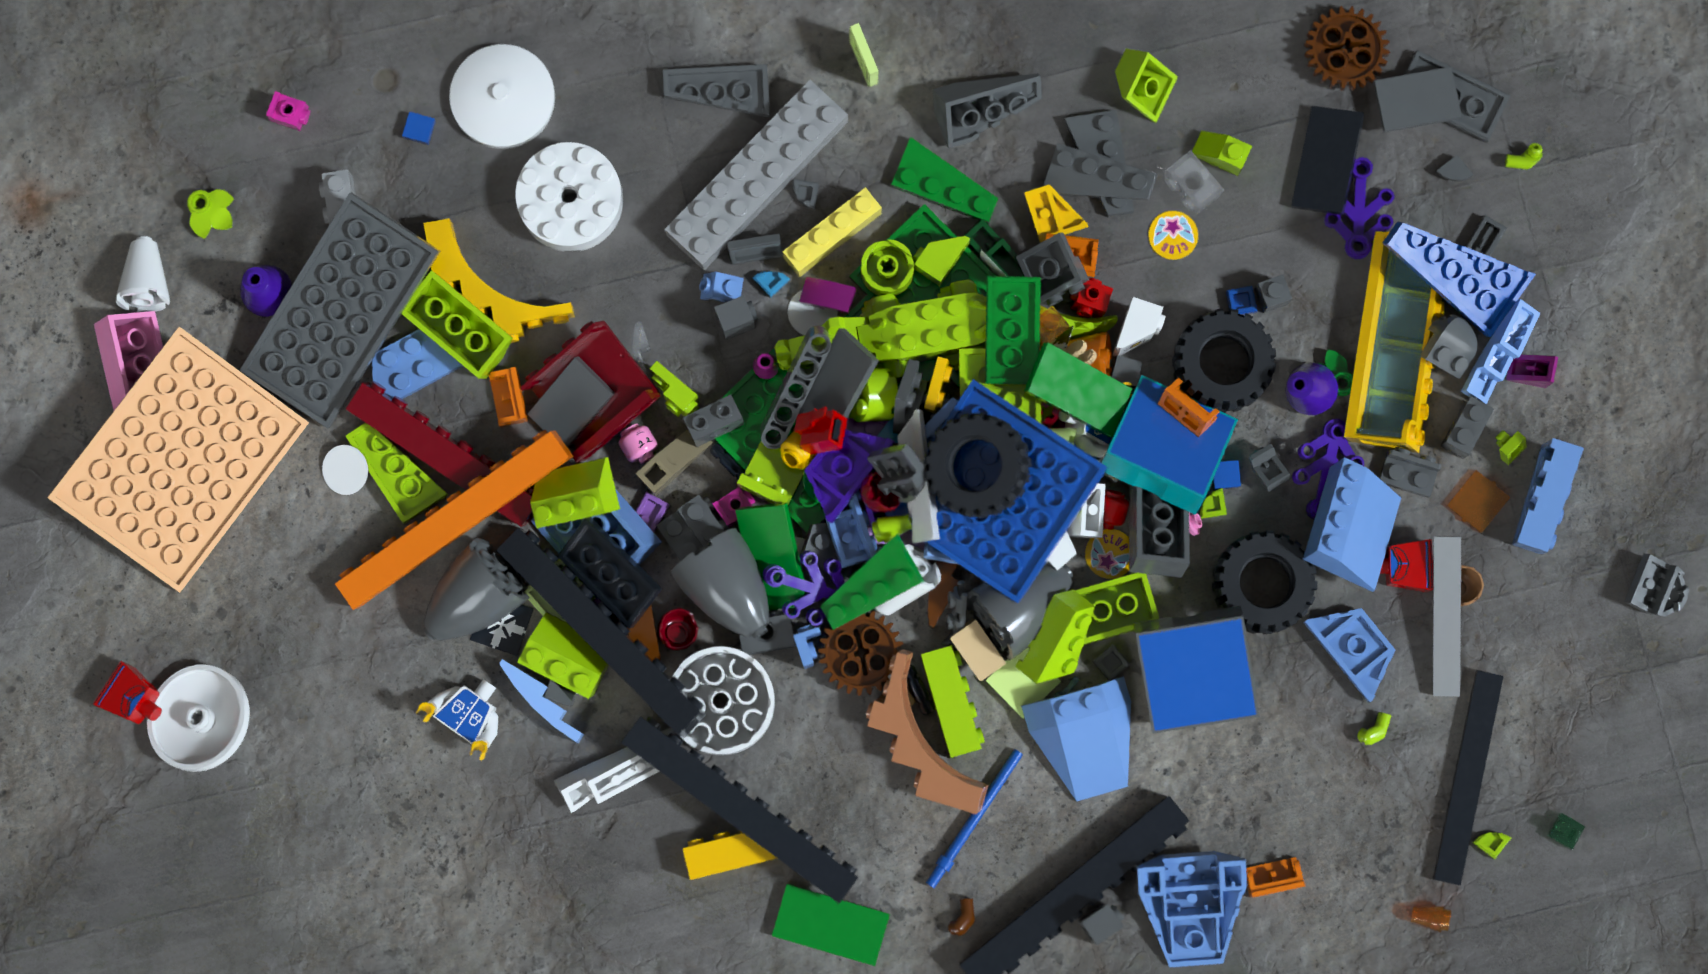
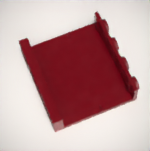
M604 320L595 323L590 321L580 329L581 334L576 339L572 337L561 346L563 350L558 355L554 353L543 362L545 366L541 370L537 369L531 372L525 378L527 382L520 387L522 391L532 389L540 399L571 361L579 356L615 392L608 403L574 441L573 444L577 449L572 453L574 456L572 458L576 463L588 460L661 397V394Z

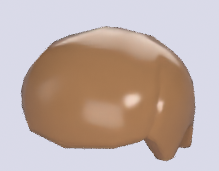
M1461 565V607L1474 603L1481 597L1484 582L1481 574L1475 568Z

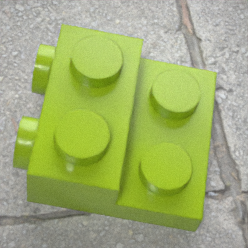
M658 361L651 366V379L664 392L666 408L677 417L680 414L685 417L700 409L698 407L700 401L694 391Z

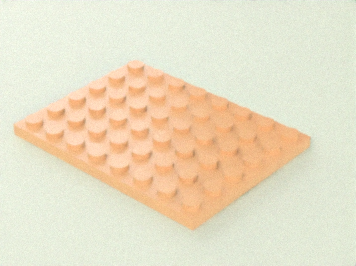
M178 327L48 496V499L175 590L181 592L309 422L181 327Z

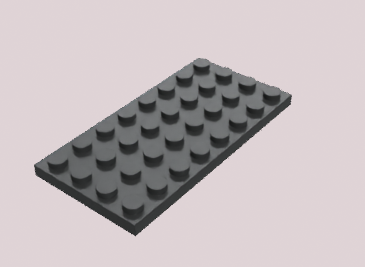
M349 193L240 371L327 429L330 428L437 258L440 250L357 195Z

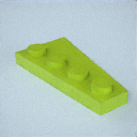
M367 423L362 424L346 435L352 447L358 449L365 457L369 473L403 524H406L448 496L441 487L388 439Z

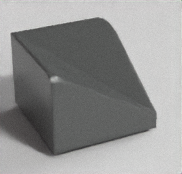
M550 680L545 697L548 700L571 707L577 693Z

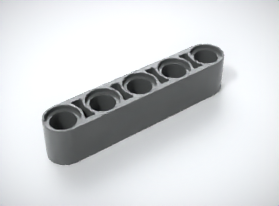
M813 326L807 331L761 424L762 443L769 449L781 447V444L786 440L830 351L831 341L829 332L823 326ZM816 337H823L825 339V342L821 345L811 343ZM805 360H810L814 363L812 367L807 369L802 368L800 364ZM797 383L802 385V388L799 391L794 392L789 390V387L792 384ZM784 406L791 409L789 413L784 415L777 412L779 408ZM769 430L779 431L776 437L766 435Z

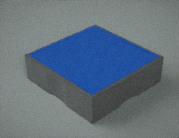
M1241 606L1204 611L1189 617H1167L1134 623L1153 734L1259 717Z

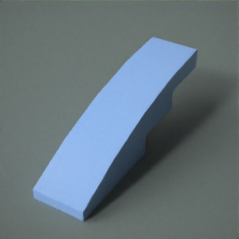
M1517 300L1475 363L1461 390L1463 394L1468 397L1472 396L1487 404L1496 383L1504 380L1513 359L1520 357L1540 315L1537 310L1523 300Z
M502 659L499 664L526 701L552 726L579 743L584 734L562 721L567 711L545 698L548 687Z

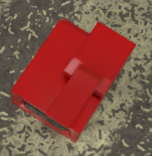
M826 406L798 414L794 431L801 435V449L810 455L842 449L847 424L846 417L835 410L826 411Z

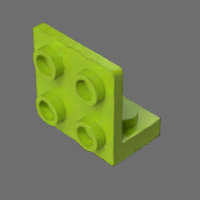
M761 441L745 473L741 474L738 479L737 485L739 488L771 504L787 502L789 505L806 468L794 469L787 466L782 460L780 448L769 449Z

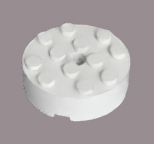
M564 142L553 144L540 150L525 164L516 185V204L526 228L539 242L559 251H582L599 244L614 230L622 213L623 194L618 175L613 165L603 154L584 144ZM574 193L577 195V198L571 203H565L563 201L565 194Z
M711 647L694 653L681 663L673 676L677 677L685 685L683 691L689 697L693 694L702 702L704 706L701 709L706 714L685 738L681 737L685 742L707 754L731 755L748 749L765 734L773 718L775 695L769 676L758 661L735 648ZM717 694L727 695L728 704L724 708L714 706L713 699Z

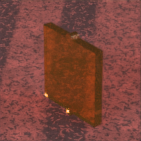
M1475 470L1447 507L1459 515L1462 522L1469 523L1482 533L1510 497L1496 486L1495 481L1491 482Z

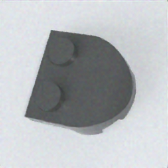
M1449 315V318L1442 321L1439 319L1434 321L1428 328L1434 334L1420 356L1461 379L1477 352V339L1473 329L1464 319L1456 315Z
M907 443L872 451L867 457L868 461L882 478L877 487L884 494L888 495L892 492L900 496V502H911L923 489L926 481L925 467L916 456L915 451Z
M1644 553L1624 602L1650 615L1666 617L1675 611H1680L1685 605L1689 594V587L1685 585L1682 576L1685 573L1676 565H1670L1651 554Z

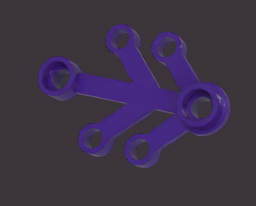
M1365 157L1355 160L1352 176L1355 178L1354 206L1347 200L1344 211L1353 222V232L1341 221L1340 215L1327 213L1324 217L1325 225L1329 228H1334L1346 241L1344 248L1347 255L1356 260L1363 259L1370 253L1371 241L1374 239L1375 231H1388L1393 225L1392 217L1388 214H1383L1377 219L1376 225L1364 233V223L1379 209L1391 204L1394 200L1393 191L1385 188L1365 208L1366 178L1373 171L1372 162ZM1356 167H1364L1365 173L1359 174L1356 171ZM1382 193L1389 194L1390 200L1384 201L1381 198ZM1328 216H1335L1337 219V223H1330L1328 221ZM1387 219L1389 226L1383 227L1380 220ZM1360 243L1362 250H1354L1353 244Z
M1340 419L1329 420L1323 427L1322 435L1298 447V455L1302 459H1310L1315 456L1317 449L1327 444L1325 455L1305 468L1295 470L1292 474L1294 483L1302 485L1308 483L1311 476L1322 470L1316 499L1310 500L1306 506L1307 515L1315 520L1317 506L1320 503L1329 469L1338 462L1336 457L1338 448L1345 458L1351 461L1355 459L1358 461V464L1365 465L1363 458L1355 455L1347 439L1344 437L1346 423ZM1335 427H1337L1340 431L1338 437L1335 436L1333 432ZM1305 446L1309 447L1310 454L1308 456L1304 454ZM1299 472H1302L1305 476L1303 481H1300L1298 478Z
M806 550L801 554L800 562L806 566L812 582L788 575L782 567L776 564L768 565L764 569L762 576L765 583L772 587H779L783 584L808 592L794 601L785 602L782 607V612L785 616L796 618L800 614V610L822 598L829 599L845 583L841 574L842 565L840 561L829 558L824 562V570L831 575L836 590L826 586L817 566L818 556L810 550ZM808 555H812V561L810 563H806L805 561ZM835 562L836 568L833 571H830V564ZM779 572L780 578L777 581H773V575ZM794 605V612L788 614V608ZM821 607L819 609L812 608L806 614V620L814 626L822 624L824 617H826ZM814 613H818V619L816 621H812V615Z

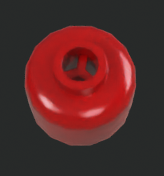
M1105 489L1104 529L1114 530V526H1122L1125 523L1129 509V501L1125 499V494Z

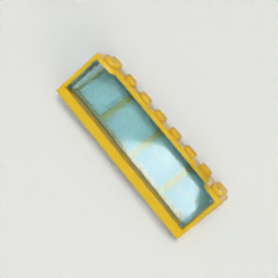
M1375 231L1344 437L1354 443L1390 449L1399 447L1410 452L1419 453L1420 446H1423L1425 441L1423 423L1429 415V406L1426 404L1428 394H1431L1433 388V380L1430 379L1431 370L1436 366L1422 358L1420 354L1434 334L1428 328L1444 314V302H1442V297L1382 243L1390 232Z

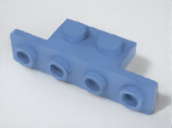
M859 490L848 503L850 510L841 512L832 524L826 520L842 568L868 562L876 554L875 551H877L876 540L873 535H869L867 526H869L867 513L865 510H861L859 501H861Z

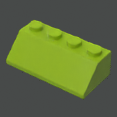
M433 270L430 271L418 286L402 312L403 316L478 379L488 378L490 373L503 359L513 337Z

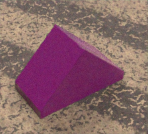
M1520 355L1519 358L1513 359L1507 371L1506 380L1547 388L1554 383L1558 357Z

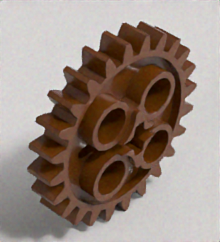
M1340 6L1338 9V14L1333 9H1330L1328 18L1321 14L1319 17L1320 23L1314 21L1312 24V28L1315 31H1308L1306 35L1312 39L1307 40L1304 44L1305 47L1311 49L1304 54V57L1312 58L1307 66L1316 67L1313 76L1320 73L1323 75L1321 83H1324L1327 79L1330 80L1331 89L1336 83L1339 84L1340 91L1344 90L1346 84H1349L1351 91H1354L1356 88V83L1361 88H1364L1366 80L1373 83L1375 80L1374 74L1380 76L1382 73V69L1379 66L1385 67L1388 62L1382 58L1390 54L1389 50L1383 48L1390 43V40L1382 39L1387 31H1378L1381 21L1373 24L1371 22L1373 14L1365 18L1363 16L1364 9H1361L1358 14L1354 13L1353 6L1350 7L1348 13H1345L1343 6ZM1352 30H1360L1364 38H1355L1352 35ZM1326 34H1335L1338 37V42L1328 41ZM1344 44L1347 45V48H1352L1350 53H1347L1346 49H1342ZM1363 44H1369V45H1370L1369 48H1367V47H1359V46H1362ZM1325 49H1327V50H1335V51H1332L1331 53H1325V52H1324ZM1356 55H1364L1368 63H1358ZM1330 59H1339L1342 62V67H1333Z
M871 611L868 617L864 613L834 630L823 629L828 637L827 639L819 638V641L825 644L824 648L817 649V652L824 654V658L819 659L818 663H826L827 667L821 672L831 673L828 682L838 680L836 689L839 690L846 685L847 694H850L852 689L855 688L858 696L861 695L863 688H865L868 695L872 694L873 686L878 691H882L881 682L886 683L889 680V674L892 675V670H889L892 656L897 655V652H899L897 647L903 644V642L895 641L894 639L899 635V631L890 632L893 623L883 624L884 615H881L876 620L875 611ZM854 629H857L859 632L861 648L867 649V653L863 654L864 663L867 668L866 676L862 673L860 657L854 656V651L858 650L853 632ZM868 629H874L877 633V640L872 644H868L864 640V633ZM844 634L851 638V646L846 650H842L838 646V639ZM874 655H879L883 659V665L878 670H873L870 666V659ZM848 661H854L857 665V671L852 676H848L844 672V665Z

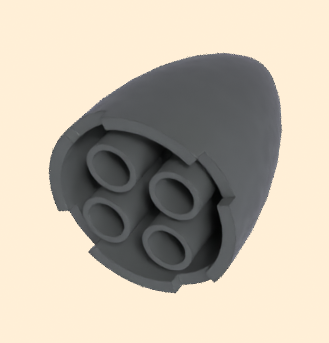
M736 528L729 529L710 539L708 544L698 549L695 553L691 552L671 571L674 580L684 593L704 613L720 625L746 638L753 636L754 639H757L768 631L766 626L769 624V606L764 582L750 548Z
M480 538L474 539L456 557L438 582L424 618V632L432 640L456 639L483 630L512 613L529 599V596L524 592L528 589V586L523 577L498 553L491 551L494 548L489 542Z
M1046 562L1019 603H1016L984 581L967 592V610H973L974 619L977 620L999 654L1005 652L1008 660H1012L1029 647L1028 645L1036 638L1042 627L1041 624L1045 611L1054 594L1070 590L1072 585L1071 577H1073L1072 571L1066 564L1059 570H1056Z

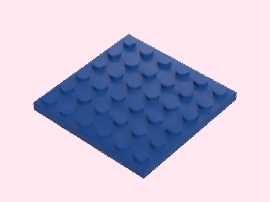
M973 379L945 422L951 418H960V415L966 413H984L986 415H993L1010 424L1021 434L1023 442L1028 446L1029 452L1027 453L1031 459L1032 466L1029 467L1028 472L1031 475L1029 483L1026 482L1023 488L1025 492L1022 497L1019 496L1015 500V505L1002 510L1003 513L996 516L990 515L987 518L969 517L953 512L948 507L943 506L935 495L940 539L925 542L1016 603H1019L1108 467ZM974 440L966 443L958 451L954 460V474L957 481L963 487L972 491H982L990 488L997 481L1002 470V458L998 449L993 444L984 440ZM901 502L896 509L886 512L885 515L889 517L909 514L908 503Z

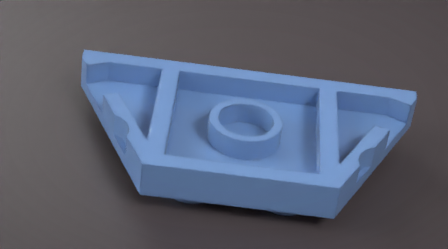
M419 329L379 350L372 360L373 381L385 387L386 391L384 393L390 397L398 396L401 399L463 367L461 363Z
M1360 608L1312 618L1303 622L1366 701L1370 703L1375 697L1376 690L1385 675L1386 668L1394 655L1395 649L1369 616Z

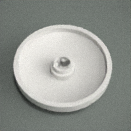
M498 44L484 47L467 57L458 67L452 79L450 105L458 125L471 139L487 147L505 149L529 142L545 128L554 109L555 91L548 70L534 54L518 46Z
M193 665L177 671L158 689L160 694L155 704L162 708V713L155 721L147 718V730L151 745L162 760L181 770L198 772L220 765L237 750L248 728L250 710L246 692L233 675L215 666Z

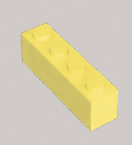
M865 187L783 251V258L800 278L882 214V207Z

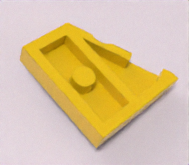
M1050 184L1024 192L1040 243L1045 241L1046 233H1064L1065 235L1088 227L1087 222Z
M937 358L924 406L926 412L936 414L938 408H942L944 405L946 393L943 391L946 382L949 383L953 370L949 360L946 358Z

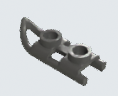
M958 581V585L954 587L953 592H948V606L953 609L952 614L946 615L947 630L952 631L941 643L943 646H954L950 637L965 627L968 594L964 593V581Z

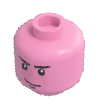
M637 423L620 433L621 438L618 444L629 462L639 461L642 465L654 457L653 452L657 449L658 443L647 426H639Z

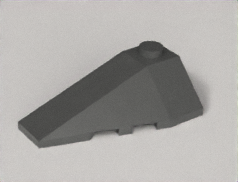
M1039 74L956 82L933 89L934 113L948 148L976 140L980 137L979 133L989 127H997L1000 125L999 121L1008 115H1016L1042 99L1041 76Z

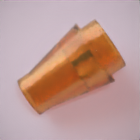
M1413 906L1411 923H1417L1440 933L1442 930L1448 931L1451 910L1445 909V906Z

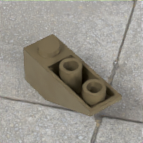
M686 430L656 454L636 475L657 496L714 442L711 440L696 447L689 430Z

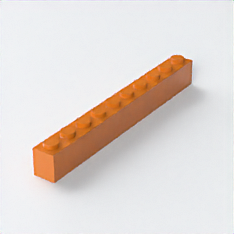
M546 429L532 438L535 441L527 448L525 445L517 448L511 453L512 459L506 463L501 460L490 468L491 474L485 478L481 475L468 483L470 488L464 493L457 491L446 499L448 504L443 508L434 507L425 514L426 520L420 524L415 521L403 529L406 534L397 539L394 536L383 543L384 549L378 554H375L373 551L360 560L362 562L361 566L355 570L353 567H350L339 575L341 580L335 583L350 607L355 610L366 604L574 457L555 430L547 432Z

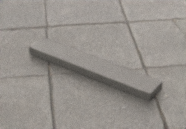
M1434 536L1433 696L1460 697L1461 536Z

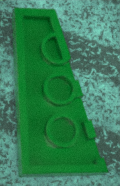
M910 137L891 187L976 220L984 219L989 224L998 197Z

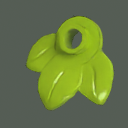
M221 189L209 193L204 190H197L191 193L187 200V207L192 213L190 226L199 237L205 239L211 228L217 230L231 229L233 220L226 208L233 202L234 198L228 192ZM205 200V206L198 208L197 202Z

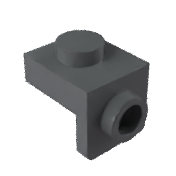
M1272 444L1258 448L1249 456L1252 471L1268 492L1291 479L1290 473L1276 456Z

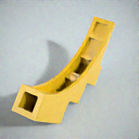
M450 219L423 223L426 242L440 250L431 266V270L454 289H457V285H461L462 295L485 315H488V311H492L493 321L513 337L511 343L518 342L519 337L525 336L523 326H528V329L542 327L544 322L553 321L554 324H563L569 322V318L575 317L571 302L547 307L518 302L495 291L484 283L466 263L457 244L453 223Z

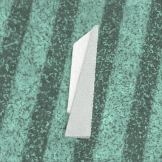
M918 409L914 411L913 416L898 435L899 445L907 443L915 451L916 456L927 471V465L924 464V456H928L929 453L923 412ZM927 480L918 496L913 501L907 502L909 516L912 517V543L940 539L936 513H938L936 498L930 491L929 487L931 485Z
M671 728L662 731L666 736L671 732L680 739V736ZM626 747L555 779L554 782L572 813L593 797L599 804L659 772V770Z

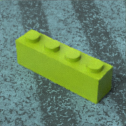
M952 646L921 654L920 657L949 757L954 758L981 750V744L985 743L981 727L976 728L973 718L977 717L973 701L968 703L965 692L970 691L966 676H960L958 667L962 666L959 651H953Z

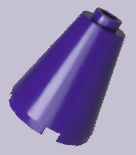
M261 265L249 268L242 278L240 288L242 302L255 315L261 317L273 316L290 290L292 283L289 276L276 266Z
M1305 363L1295 368L1289 375L1285 386L1289 404L1299 413L1313 416L1321 414L1333 406L1339 389L1332 371L1318 363Z

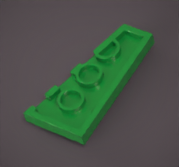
M897 534L820 607L834 630L924 582V579L899 534Z

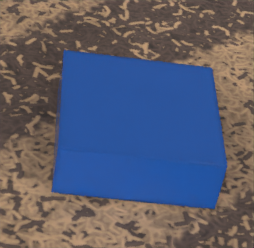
M409 111L402 137L428 145L436 121L435 118Z
M1253 286L1226 290L1229 311L1230 309L1239 310L1238 314L1241 315L1257 312Z
M1238 460L1220 462L1213 478L1214 490L1241 487Z

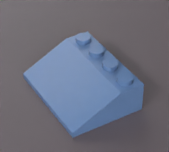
M1344 457L1329 469L1303 560L1369 591H1375L1401 497L1368 468Z
M616 490L620 510L592 516L591 518L640 565L661 544V540ZM533 518V519L531 520V522H532V523L535 525V527H536L535 520H534V518ZM585 518L537 529L553 548L560 553Z

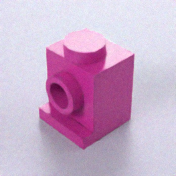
M275 91L266 116L271 122L300 131L302 125H306L309 120L310 110H308L309 106L306 102ZM288 106L293 107V111L290 114H285Z
M739 487L713 503L716 511L729 528L738 522L736 509H732L730 506L732 501L738 500L741 503L740 507L752 506L756 502L749 492L742 491Z

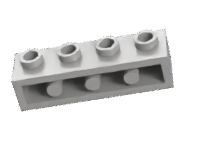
M348 169L322 173L323 182H319V191L321 197H325L326 207L322 210L324 221L329 223V225L348 194H355L353 176Z

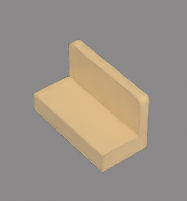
M976 619L966 622L964 628L950 637V640L979 681L984 680L1006 664Z

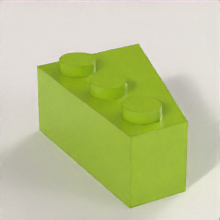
M1074 589L1054 594L1045 611L1039 633L1028 645L1030 649L1024 660L1019 659L1015 667L1036 684L1074 673L1078 666V659L1085 643V637L1095 606Z

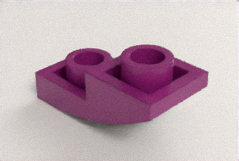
M806 277L799 303L849 314L856 288L823 279Z

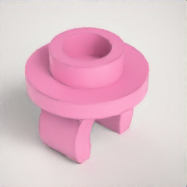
M1189 512V534L1191 533L1195 536L1200 533L1202 520L1198 513L1194 515Z

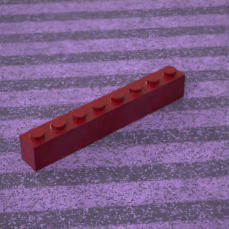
M372 381V383L363 382L346 407L347 411L465 490L470 488L468 483L481 475L485 478L492 473L490 468L495 465V461L483 454L481 457L472 452L474 448L463 440L457 442L450 437L452 433L441 425H438L436 428L428 422L430 418L418 410L414 413L407 408L408 403L398 396L390 397L384 393L386 388L375 381ZM531 486L497 511L520 527L526 526L533 516L530 502L534 487Z

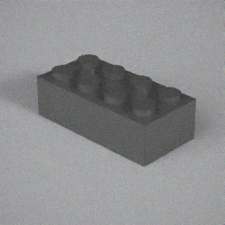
M1129 484V572L1182 578L1190 564L1189 512L1160 499L1148 490Z

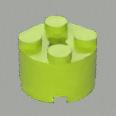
M884 240L875 242L866 249L861 261V277L865 286L872 293L878 296L885 294L897 296L909 287L914 274V261L910 250L904 244L896 240ZM891 264L893 272L888 271L884 273L882 265L887 267Z
M874 368L848 418H853L856 422L890 421L894 417L891 411L892 407H895L898 386L895 377H890L888 372H891L889 368Z

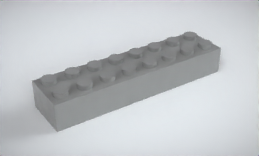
M809 80L665 228L666 235L705 271L728 247L727 242L734 241L848 123V114L815 83Z

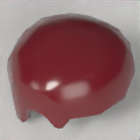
M877 471L871 472L864 478L861 484V495L866 506L875 512H888L896 509L901 503L899 501L900 496L892 492L888 495L884 494L877 487V484L882 479Z
M676 608L669 610L662 616L658 624V635L666 648L674 651L684 650L696 640L698 625L690 611Z

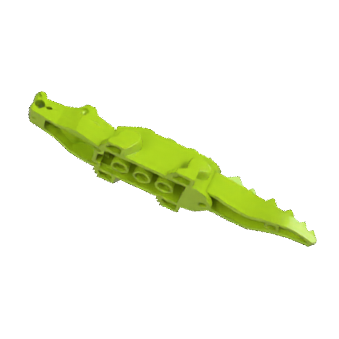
M961 280L950 283V286L940 288L941 293L937 294V298L900 305L894 294L880 295L864 302V308L861 309L862 314H860V317L829 318L821 326L829 332L831 342L838 329L845 328L879 360L875 368H889L891 372H888L890 377H895L896 381L902 380L909 359L920 362L937 359L938 357H946L950 365L955 367V371H959V349L986 348L987 297L978 294L974 281ZM1040 305V334L1074 326L1069 340L1106 332L1118 321L1117 315L1080 318L1062 314ZM805 335L789 340H778L775 352L778 365L782 370H788ZM816 337L811 343L821 345L825 342V339L823 337ZM805 360L800 366L802 368H810L814 363L810 360Z

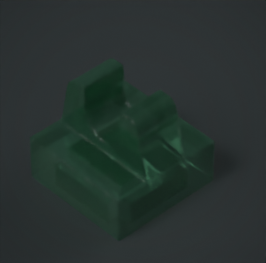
M1560 813L1547 837L1573 850L1586 826Z

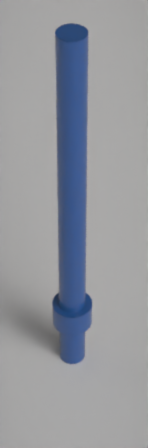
M1016 749L1013 750L987 789L982 810L977 814L971 813L945 854L940 855L935 863L937 864L936 868L926 881L929 886L935 888L944 873L950 871L954 865L952 861L1022 758L1023 754Z

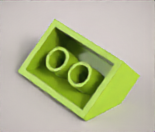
M608 457L555 469L535 483L530 503L536 529L620 510Z
M548 612L544 614L528 639L517 662L587 699L594 696L609 666L567 622Z

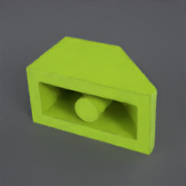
M1201 131L1191 155L1238 176L1252 145L1229 135Z
M961 236L930 242L925 249L920 247L913 257L915 261L914 270L938 286H941L969 245L970 238Z

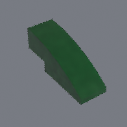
M984 219L979 220L963 235L970 238L968 246L979 258L982 250L1007 277H1025L1017 261V253L1003 238H1000Z

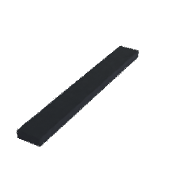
M1479 670L1475 672L1433 880L1461 886L1504 676Z

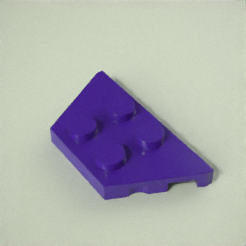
M845 430L842 449L818 453L804 471L814 488V493L829 523L832 524L861 488L864 478L875 470L867 459L871 452L893 447L896 443L889 438Z

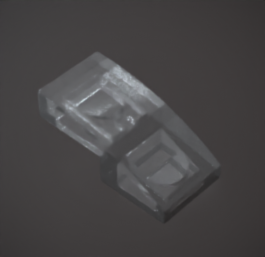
M640 321L636 323L633 334V359L649 378L641 353L650 351L651 348Z

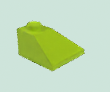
M1125 49L1115 70L1122 98L1150 121L1156 123L1178 76L1149 52Z

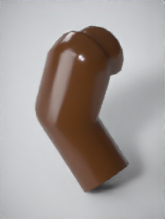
M973 898L960 899L961 915L956 921L949 922L948 931L950 934L964 935L974 924Z

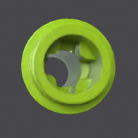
M909 514L878 517L877 521L872 522V529L877 542L884 541L887 543L895 535L899 534L900 536L912 530V518Z

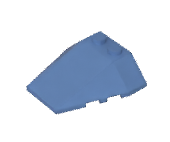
M1124 676L1098 683V685L1021 706L1028 732L1076 801L1128 787L1131 700Z
M1217 851L1159 855L1137 866L1138 892L1169 967L1222 964L1233 933L1232 928L1235 918L1240 910L1239 905L1242 895L1247 887L1246 859Z

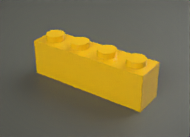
M741 831V834L730 836L729 832L713 835L714 841L704 843L703 838L688 841V847L683 848L690 880L777 859V857Z

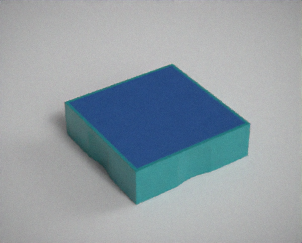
M1141 375L1101 463L1108 467L1105 472L1106 474L1132 486L1148 490L1160 499L1196 515L1207 495L1238 419L1220 411L1217 414L1216 421L1203 434L1197 437L1158 405L1167 386ZM1193 399L1209 413L1214 410L1211 406L1203 405L1198 400Z

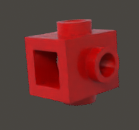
M1089 278V281L1083 283L1085 287L1083 290L1070 294L1069 299L1073 300L1070 309L1076 310L1077 314L1083 317H1102L1107 311L1113 288L1103 285L1096 278Z

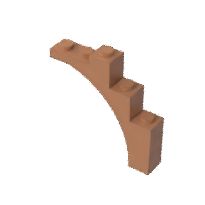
M903 649L897 652V655L892 656L889 670H892L891 679L886 681L883 689V696H886V698H878L874 703L869 704L866 718L869 719L868 727L898 735L897 738L894 737L891 743L890 753H893L891 761L922 770L915 777L914 787L917 788L915 796L977 814L982 810L988 784L971 779L948 765L936 754L922 735L910 706L907 688V675L913 652Z

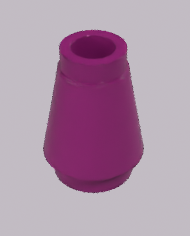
M769 353L758 355L753 362L754 373L762 379L773 378L779 370L777 358ZM770 360V364L766 367L760 364L761 361Z

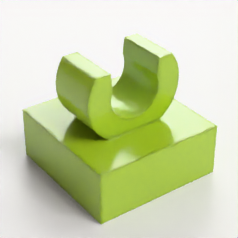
M1502 430L1495 437L1498 440L1496 444L1500 447V458L1507 465H1510L1527 448L1526 437L1519 431L1510 437L1509 434Z

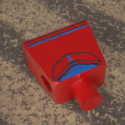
M1432 539L1387 547L1380 574H1386L1387 586L1421 592L1433 590Z
M123 661L119 663L93 703L99 708L137 724L142 723L145 717L155 721L162 713V708L155 704L160 692L135 667Z

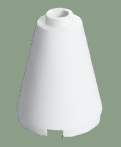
M147 236L137 237L136 240L131 242L116 294L117 305L125 310H129V306L137 307V312H156L165 309L166 303L170 304V296L158 245L152 238Z
M909 544L905 545L924 582L874 608L879 614H893L934 589L941 581L938 566L936 563L931 565L926 558H923L924 551Z

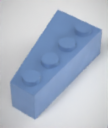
M1555 438L1541 445L1512 545L1539 554H1545L1549 549H1553L1557 535L1554 533L1557 524L1559 525L1564 515L1563 507L1569 497L1571 484L1578 468L1583 447Z

